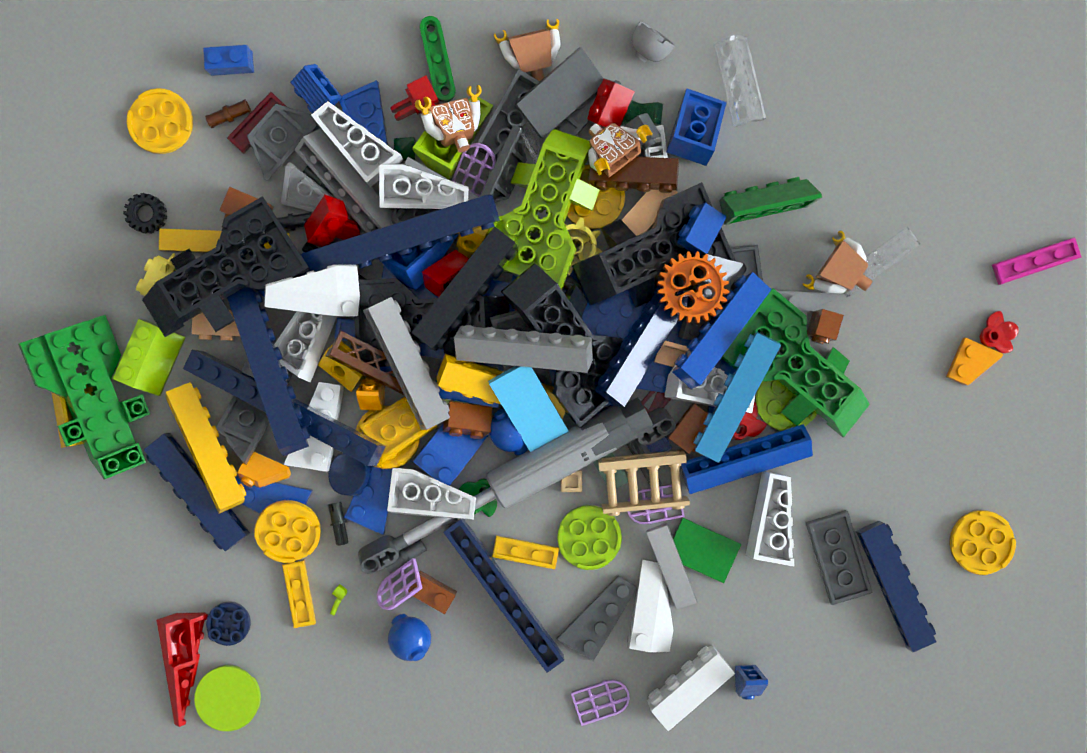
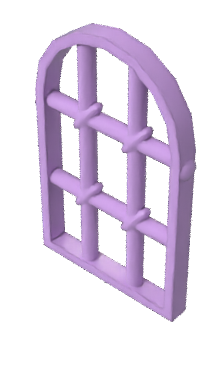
M473 143L470 145V148L476 147L473 155L466 154L467 151L461 154V159L452 182H455L458 171L465 174L461 185H464L469 177L475 179L472 189L468 191L480 197V194L474 192L477 183L480 182L485 187L487 180L480 179L483 169L488 168L491 170L494 168L496 158L488 146L481 143ZM479 148L487 151L482 161L475 158ZM489 155L492 157V167L486 164ZM464 156L470 159L467 170L460 168ZM475 162L481 165L476 176L469 173Z
M672 484L659 487L660 498L673 497V494H663V488L672 487ZM651 488L638 491V494H642L643 500L651 499L645 497V492L651 491ZM672 507L647 509L633 514L627 511L629 517L639 524H652L685 517L683 509H681L682 515L668 517L667 510H672ZM664 512V518L650 521L649 514ZM644 515L647 522H640L633 517Z
M412 558L381 582L377 591V602L382 609L392 610L422 589L416 559ZM413 564V569L404 574V570ZM401 572L400 578L392 583L391 579ZM414 572L415 579L407 584V577ZM403 581V588L394 594V586ZM388 582V587L383 590L385 584ZM417 582V587L408 592L409 587ZM390 590V597L382 602L381 596ZM405 591V596L396 602V596ZM392 600L393 605L389 607L384 606Z
M617 680L603 681L571 692L575 711H577L581 726L616 716L626 709L630 700L627 687ZM608 683H617L621 687L609 689ZM605 685V692L592 695L591 689ZM623 689L626 690L627 697L616 701L615 699L613 700L611 693ZM588 691L589 697L578 701L575 700V694ZM604 695L609 697L610 703L601 706L595 705V698ZM591 701L593 708L579 713L577 704ZM626 701L623 708L617 711L615 704ZM609 706L612 707V713L599 717L597 710ZM591 712L595 713L596 718L582 722V715Z

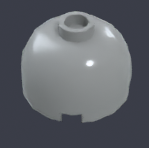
M640 21L632 34L631 40L633 48L637 51L635 56L645 63L647 60L653 62L662 61L672 52L675 45L660 32L652 28L650 29L651 26Z

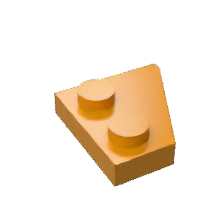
M963 338L946 377L961 384L969 385L1002 358L1003 354L973 340Z

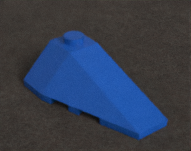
M453 235V240L445 243H440V240L432 242L433 246L420 250L419 246L412 248V253L403 256H400L399 253L391 255L392 259L382 263L404 285L416 290L424 283L422 271L444 257L457 235Z

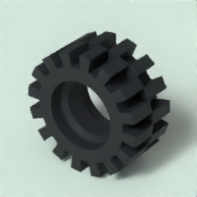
M135 194L133 199H128L130 203L124 206L127 208L126 211H123V214L127 217L124 218L125 221L129 223L131 228L141 233L152 234L155 230L159 231L160 226L165 225L164 219L167 220L165 204L151 194ZM148 205L153 210V216L149 221L143 222L138 217V211L142 206Z

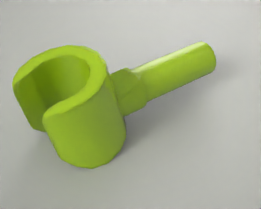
M341 584L332 593L337 598L330 612L333 616L342 599L347 594V589Z

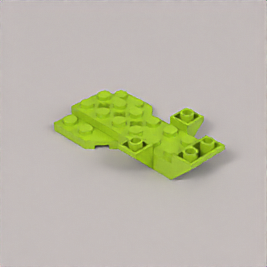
M553 129L543 143L536 164H517L511 184L527 189L521 206L503 216H499L500 221L494 223L497 229L512 239L518 246L516 256L510 262L507 261L504 264V272L519 276L531 265L536 264L562 290L576 252V247L564 224L569 207L572 203L573 205L593 211L600 191L580 180L584 165L589 158V140ZM543 210H546L547 217L540 219L539 215H537L538 212L542 213ZM539 230L540 237L532 240L533 238L530 234ZM528 251H532V259L529 258L528 261H525L523 253L527 254Z

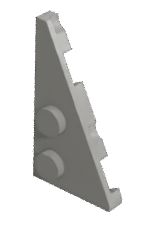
M292 163L286 165L281 204L313 212L324 194L333 197ZM347 211L348 219L355 221Z
M777 291L803 313L837 299V293Z

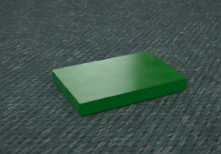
M683 517L673 536L684 566L725 583L742 545L741 543Z

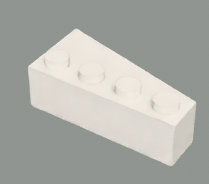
M327 101L311 114L315 122L369 187L379 181V163L400 164L403 161L401 154L368 132L367 129L353 121Z
M296 311L274 344L275 347H279L283 359L279 360L280 364L297 377L311 383L337 316Z
M319 382L309 406L339 421L344 386ZM310 436L307 439L309 447L288 454L284 465L327 472L333 460L334 448Z
M763 471L761 474L746 549V555L752 559L794 566L792 553L794 543L791 528L793 526V517H791V477Z

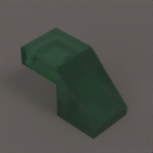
M631 100L621 124L626 125L638 115L647 113L654 125L659 126L662 121L663 104L659 102L641 104Z

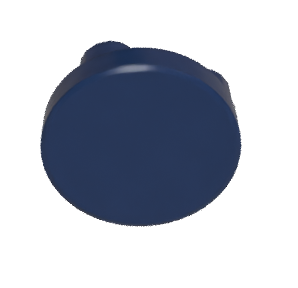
M342 453L330 465L328 473L329 483L338 494L345 496L360 495L369 481L372 467Z
M236 602L220 603L210 611L206 620L209 639L224 646H231L241 642L247 636L251 626L248 611Z

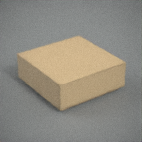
M578 470L561 480V492H582V470Z

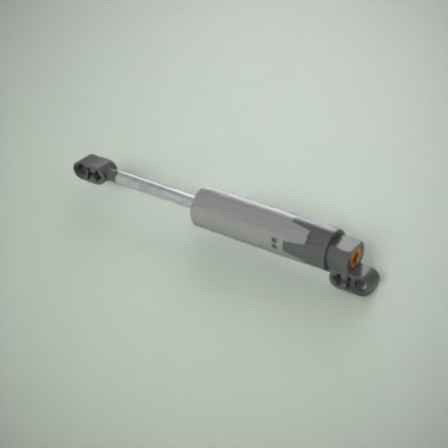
M638 397L627 402L625 407L613 405L594 415L582 427L575 425L568 429L569 432L532 452L527 451L488 472L486 477L490 488L473 496L476 497L475 510L496 498L502 507L508 509L635 439L642 445H650L675 430V421L665 408H658L647 413ZM434 517L397 538L385 535L365 545L358 552L361 570L366 574H373L397 561L400 550L454 522L457 518Z

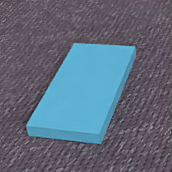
M514 366L488 381L530 452L569 432L532 367Z

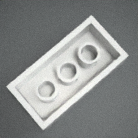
M712 645L703 647L697 653L698 657L693 661H687L676 676L675 674L671 675L666 679L665 685L661 689L656 688L649 694L647 702L650 710L667 731L671 730L735 674L729 664Z

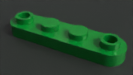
M427 16L420 23V31L433 90L439 101L449 102L455 97L456 89L441 23L436 17ZM433 26L435 30L429 32L427 31L428 27ZM444 88L449 90V93L446 95L441 93Z

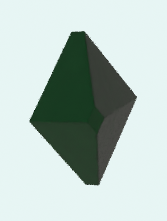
M415 137L394 138V150L401 154L403 161H406L408 157L415 160V152L413 151V146L416 144Z

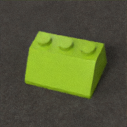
M138 319L113 379L132 388L161 396L186 337L175 332L165 337L157 324Z

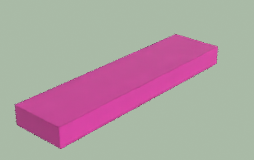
M1074 237L993 264L992 267L998 285L1081 258V254Z

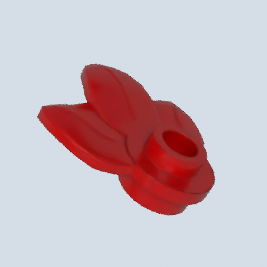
M1001 311L994 312L987 318L986 327L980 333V341L984 346L994 347L1000 353H1009L1013 351L1011 340L1018 335L1019 327L1014 322H1005Z
M754 402L752 413L745 412L739 424L741 429L739 432L734 433L733 439L742 440L746 436L756 437L766 428L767 423L756 419L758 414L756 402Z

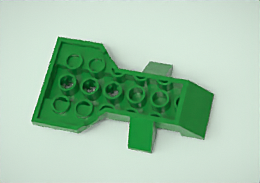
M772 288L721 358L736 370L737 367L734 366L737 357L739 354L744 355L747 349L744 346L749 335L754 336L756 331L759 333L763 332L765 336L781 344L780 353L776 354L762 382L778 380L795 394L780 413L794 425L798 426L815 411L827 421L826 424L841 437H845L870 405L861 388L844 375L850 360L834 347L831 348L825 357L815 351L810 346L807 335V316ZM796 360L797 367L793 368L790 361Z
M106 315L18 344L34 385L55 393L66 400L73 419L57 426L66 447L82 441L90 461L104 480L146 463L140 445L135 442L128 422L150 415L143 394L121 402L118 400L111 377L120 360L121 353ZM69 344L76 347L75 355L73 352H68ZM77 364H79L80 367H84L85 371L83 372V375L82 373L76 372V368H78ZM86 384L88 387H92V395H90L89 393L85 394L84 389L87 388Z

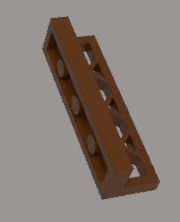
M343 331L339 332L333 346L328 349L326 357L404 395L396 377L389 375L393 371L385 373L380 370L378 361L387 360L384 352ZM342 338L351 342L353 351L345 353L338 349ZM364 349L370 351L373 361L367 363L361 361L358 351Z

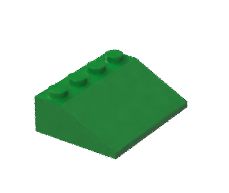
M800 177L788 179L785 184L779 185L777 181L766 184V188L758 189V186L746 188L743 193L737 194L736 190L724 193L725 197H722L719 202L722 214L727 216L724 221V225L806 208L821 199L822 194L809 180H800Z

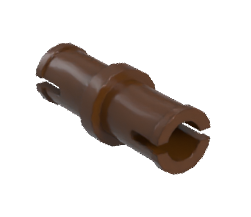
M246 99L231 106L225 105L222 107V110L205 117L212 129L227 121L233 122L234 118L250 113L251 108Z

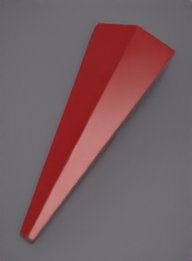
M205 612L175 613L156 620L174 724L178 727L186 725V720L184 719L187 706L190 705V688L194 686L200 657L198 653L200 640L204 638V633L202 632L203 625L208 617V614Z

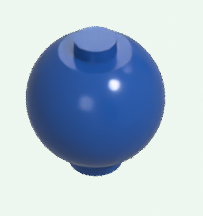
M504 408L498 410L491 420V432L489 433L493 444L500 450L514 452L515 455H521L529 449L524 443L521 434L518 433Z
M406 614L396 616L391 622L392 627L388 633V645L391 652L397 658L404 661L421 660L431 645L429 627L419 618L408 617Z

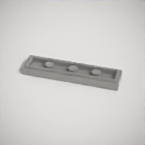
M667 523L648 529V538L676 609L696 604L697 599Z

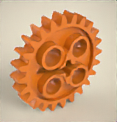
M688 251L686 258L679 254L677 256L678 262L672 258L670 259L671 266L665 264L663 268L667 273L661 272L659 274L664 280L657 282V285L662 287V289L657 291V294L664 296L659 302L667 303L664 311L671 308V317L677 313L679 315V322L686 317L687 324L691 322L692 318L698 324L700 317L706 322L709 320L708 313L714 317L716 316L714 309H723L719 302H727V299L722 295L729 293V290L724 289V286L728 285L729 281H723L722 278L727 273L719 272L722 265L714 266L715 258L709 262L707 261L708 254L700 258V254L697 251L694 257H692L690 251ZM695 268L703 270V278L695 277L693 273ZM674 277H681L684 285L682 287L675 286L673 283ZM707 279L711 280V283L699 286L695 292L690 290L682 295L675 296L676 292L687 289L691 284L697 285ZM704 288L712 291L713 296L711 299H706L702 295ZM683 297L691 298V307L683 306Z

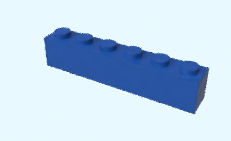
M753 272L746 276L741 275L734 283L736 285L733 291L730 290L724 296L727 302L722 304L723 309H715L716 316L699 329L701 334L698 338L695 337L687 345L688 351L685 355H680L675 361L676 367L672 373L690 389L698 387L703 383L772 290Z
M804 424L726 448L719 463L704 455L687 460V463H681L683 479L689 494L703 491L813 456L812 439Z

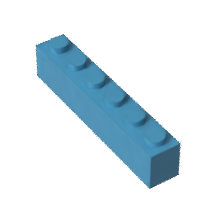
M757 331L754 336L750 334L744 345L747 349L744 355L739 354L734 363V366L737 367L734 374L729 373L724 382V386H726L724 393H719L713 404L716 408L713 414L708 413L703 423L706 425L703 433L698 432L693 442L696 444V452L718 463L781 347L779 342Z

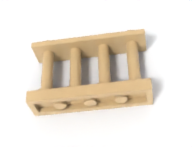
M684 450L599 459L598 468L599 471H603L606 474L608 503L602 504L603 514L616 516L620 512L667 507L683 509L685 506L690 505L688 497L681 496L679 467L681 463H687ZM661 465H668L671 468L673 497L660 498L658 468ZM641 467L649 469L651 499L647 500L638 499L636 471ZM625 469L628 473L630 501L617 502L616 470Z

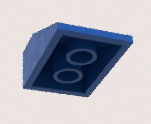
M686 88L666 152L707 166L715 151L727 102Z
M442 423L416 455L413 462L434 479L450 486L488 435L483 437V439H472L470 435L464 434L458 437L451 436L448 432H443Z

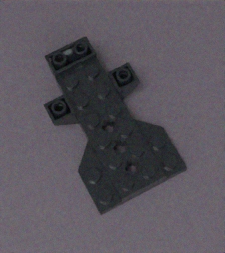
M702 182L662 200L653 228L636 236L621 219L601 228L609 249L572 265L589 305L615 296L625 290H628L635 308L652 299L655 291V276L661 272H666L663 267L665 264L671 266L670 259L673 258L678 262L677 256L679 254L686 258V253L689 250L679 245L677 238L680 237L679 232L685 224L687 225L690 219V211L694 206L703 203L713 207ZM721 227L707 254L736 261ZM663 246L664 250L659 252L658 247ZM695 268L694 271H693L695 277H696L698 268Z
M262 196L224 218L220 239L217 241L216 248L197 259L190 248L170 259L176 271L158 280L142 301L165 337L184 327V322L202 312L214 331L217 332L235 321L222 300L244 287L265 291V284L289 277L296 278L310 269ZM268 243L271 247L267 249L264 244ZM249 254L252 258L247 260L245 255ZM228 265L232 267V270L229 272L225 268Z
M533 264L507 285L501 293L528 325V327L525 326L520 331L592 337V363L588 373L556 370L553 386V395L575 425L582 427L609 403L595 391L597 387L595 380L598 383L600 377L605 374L610 366V361L619 352L623 341L618 337L593 335L581 318L588 301L577 285L574 284L564 293L548 274L538 265Z
M397 278L358 280L360 300L358 316H354L355 338L383 352L363 310L392 297L393 301L396 300L401 308L400 315L409 324L412 332L418 325L416 323L417 319H420L421 315L423 318L438 298L419 299ZM479 296L475 301L476 306L470 314L466 313L461 319L463 321L461 326L492 327L490 317L510 312L509 302L504 296ZM458 330L452 331L447 337L449 340L443 347L444 354L456 357L454 337ZM409 333L412 340H415L419 346L424 343L413 333ZM366 349L358 351L361 361L365 363L373 361L370 351ZM386 359L378 361L379 367L390 366Z

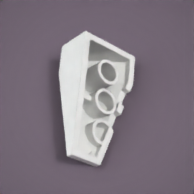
M379 163L380 208L443 209L468 201L469 188L467 186L404 164Z
M334 264L327 266V269L307 272V275L296 278L289 277L265 284V307L330 316H358L360 292L356 265Z
M714 367L700 386L690 389L672 373V369L668 375L665 397L716 407L713 405L719 393H724L726 389L724 382L728 375L721 369ZM755 396L746 411L747 413H752Z
M392 468L388 512L474 520L476 497L416 470Z
M642 559L627 644L629 649L639 651L670 652L673 625L667 583L658 562Z

